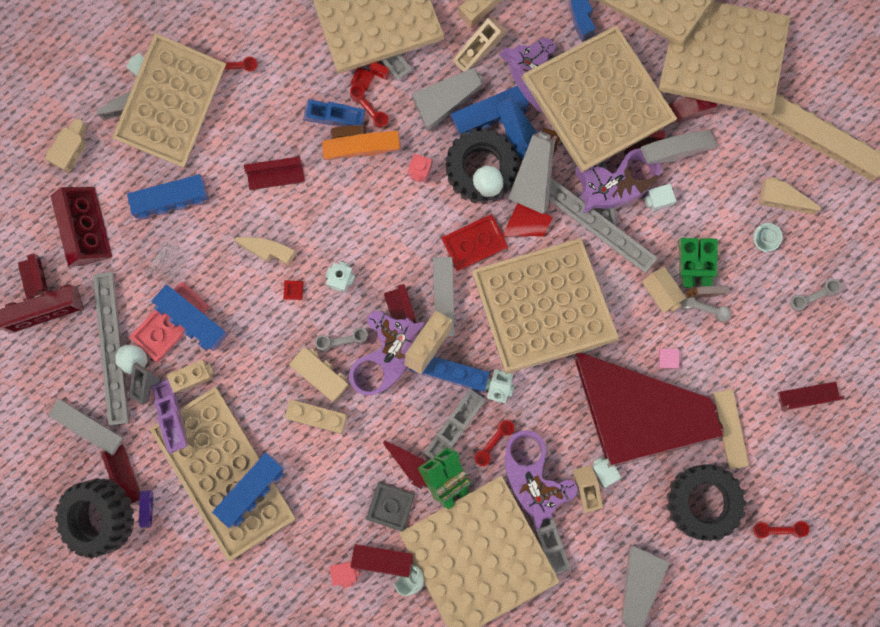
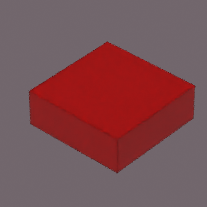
M376 62L371 63L370 72L374 73L375 76L388 80L390 75L389 68Z
M358 67L350 85L360 84L368 92L375 74Z
M284 280L283 299L303 301L304 281Z

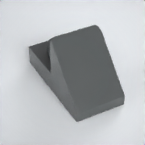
M136 362L133 364L129 396L141 405L146 404L149 399L150 386L160 383L161 380Z

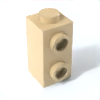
M665 267L653 272L642 281L663 313L668 310L674 312L682 306L681 302L686 299Z
M200 360L166 376L173 393L179 394L212 380L211 374L214 371L210 363Z

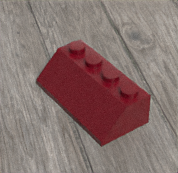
M60 187L50 195L68 267L84 266L112 258L95 187Z
M71 284L61 286L59 290H48L42 292L41 296H30L24 298L23 302L6 304L5 308L0 309V329L14 333L84 310L78 288Z

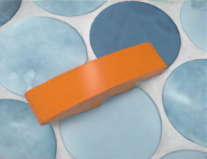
M399 131L358 134L322 141L323 159L325 160L342 157L353 158L362 155L373 156L401 150Z

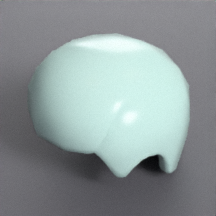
M485 165L477 169L473 175V184L483 196L491 197L500 193L503 188V177L497 168Z
M772 223L759 225L753 233L755 246L763 252L776 250L783 240L782 231L777 225Z
M124 345L116 353V365L125 373L132 374L133 364L136 362L143 367L146 366L147 355L139 346Z
M411 564L409 578L398 576V580L394 583L397 592L402 596L418 593L424 584L422 570L418 566Z

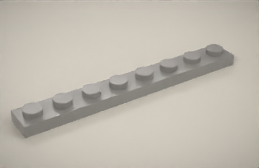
M551 178L550 202L646 274L658 260L655 255L594 209L583 213L585 203Z
M114 273L93 274L108 426L128 424L130 421L125 373L116 365V353L122 345Z

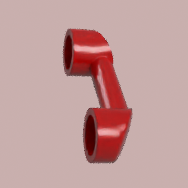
M251 56L244 58L242 62H224L226 63L225 69H245L248 72H254L258 67L257 60Z
M353 85L350 88L351 99L361 104L373 118V125L375 127H385L388 124V115L384 112L375 111L364 98L365 89L362 85Z
M500 421L497 425V432L482 450L475 452L474 461L477 465H488L491 459L489 453L502 436H509L514 432L515 427L511 421Z
M798 521L792 526L769 527L766 523L759 522L753 527V534L758 539L766 538L768 535L792 534L796 538H802L807 536L810 531L809 525L804 521Z

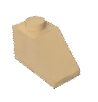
M589 465L572 470L584 513L603 508L599 483L592 466Z

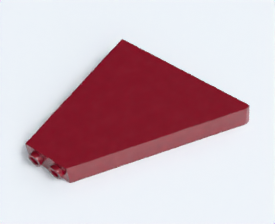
M581 352L576 353L574 356L605 460L608 458L609 461L607 464L608 468L714 441L723 436L724 428L722 423L718 421L716 415L718 413L715 403H712L711 398Z

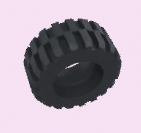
M476 128L470 129L469 134L464 132L460 134V139L456 138L452 142L453 146L449 147L446 157V175L449 184L453 187V191L456 194H461V198L464 200L467 198L471 199V203L482 201V204H488L489 200L495 202L500 196L504 197L507 191L514 185L518 171V155L514 151L512 142L508 143L507 137L504 134L499 136L498 131L493 129L492 132H488L487 128H482L481 131H477ZM477 151H486L498 159L500 164L499 171L503 177V188L500 193L495 196L485 197L475 188L473 179L464 170L465 159L470 154Z
M711 464L697 465L679 473L675 477L676 480L671 483L669 487L671 489L667 493L666 498L668 499L667 510L670 511L671 515L669 517L671 521L675 522L679 531H683L685 535L704 541L721 540L725 536H730L734 533L733 530L739 528L742 524L740 520L745 517L746 512H743L744 506H747V500H744L743 495L746 494L744 489L740 488L739 485L741 483L738 478H734L733 473L730 471H725L723 467ZM700 484H711L717 487L723 496V510L720 516L712 521L697 519L689 508L690 493Z
M96 478L74 484L65 490L58 501L60 504L57 505L55 511L57 512V516H55V523L57 522L58 524L57 532L61 534L62 537L60 539L62 542L68 545L67 548L70 551H75V554L80 557L96 558L116 551L122 545H125L128 537L132 534L133 529L131 526H134L135 520L132 518L134 508H131V500L129 497H126L124 489L118 488L119 485L114 481ZM90 503L100 513L102 522L100 533L93 528L88 513Z

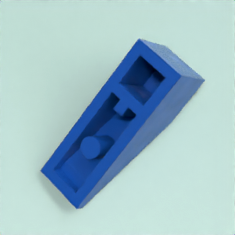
M510 97L498 103L497 107L508 140L514 145V151L517 152L520 160H523L531 138L537 131L515 100Z

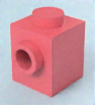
M414 153L408 169V176L414 181L426 182L432 168V159Z
M351 561L329 566L332 585L342 584V588L354 586L353 582L358 580L357 577L360 576V570L352 569L350 567Z

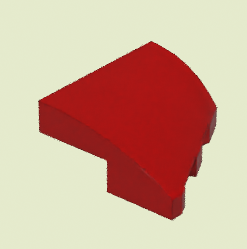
M517 203L503 236L544 237L553 217Z

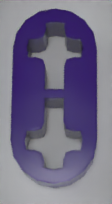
M142 490L140 493V528H151L154 496L152 490Z

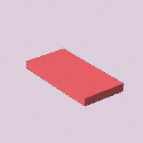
M183 281L174 289L203 314L210 308ZM154 310L129 337L158 363L184 335L183 331L185 329L181 325L176 327L168 321L170 317L166 313L162 316Z

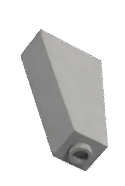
M474 68L412 93V99L427 132L431 131L481 90L483 79L479 72L476 73Z
M545 132L536 133L532 136L508 199L542 214L549 207L555 140L551 139V136Z
M630 545L628 551L621 620L625 622V627H643L670 562Z

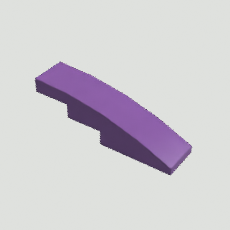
M168 379L153 385L152 389L156 399L154 403L159 415L157 420L168 454L188 447L182 414L177 396L173 393Z

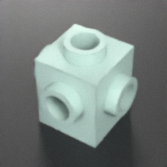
M339 262V264L333 263L326 273V278H328L327 287L346 293L348 286H352L355 278L352 268H349L350 265L344 262Z
M495 369L492 379L488 378L485 390H489L487 398L506 403L507 396L511 397L514 385H511L513 374H505L504 371Z

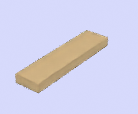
M733 389L714 392L713 397L718 411V421L722 423L724 428L722 441L728 469L749 466Z

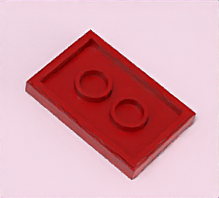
M492 214L441 237L449 256L452 257V263L457 272L508 248Z

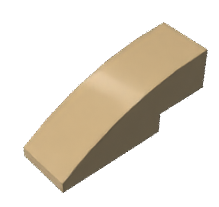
M236 237L234 240L239 246L267 263L274 257L289 267L296 256L295 250L271 240L255 237Z

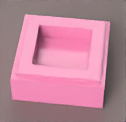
M659 349V368L679 369V349Z

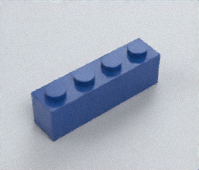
M515 86L451 113V120L459 138L460 134L464 132L469 134L470 129L476 128L479 131L482 128H487L489 130L493 124H503L497 104L510 97L515 100L525 114L529 104L519 87Z
M201 174L127 193L131 214L139 220L150 218L149 215L156 213L157 215L167 214L168 210L171 209L183 210L186 208V205L190 204L201 205L205 203V200H209L205 181Z
M167 284L151 301L156 305L154 309L162 316L166 313L170 317L168 321L174 326L178 327L181 325L185 329L183 331L185 335L190 339H193V337L197 338L200 341L198 345L205 351L210 349L214 352L228 335V333Z
M433 357L423 373L419 375L484 393L490 372ZM409 369L410 372L419 374L418 372H416V371H414V370H412V369Z
M265 452L212 513L228 528H233L234 526L237 528L244 521L243 516L247 511L249 513L252 512L258 505L256 501L261 496L264 498L270 492L271 484L274 481L277 483L284 476L283 471L286 468L269 453Z

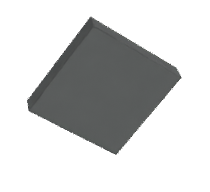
M378 482L366 520L402 532L415 494Z

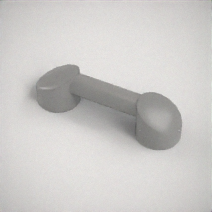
M830 279L825 283L823 289L806 297L795 295L790 301V306L793 310L801 312L807 304L824 296L832 297L838 294L841 290V283L836 279Z
M686 298L681 302V309L689 310L693 307L715 314V318L719 322L728 321L731 317L730 309L726 306L718 308L696 301L695 298Z
M359 327L353 331L351 336L331 340L326 335H319L315 339V346L319 351L327 352L331 347L349 343L363 345L368 340V332L366 329Z

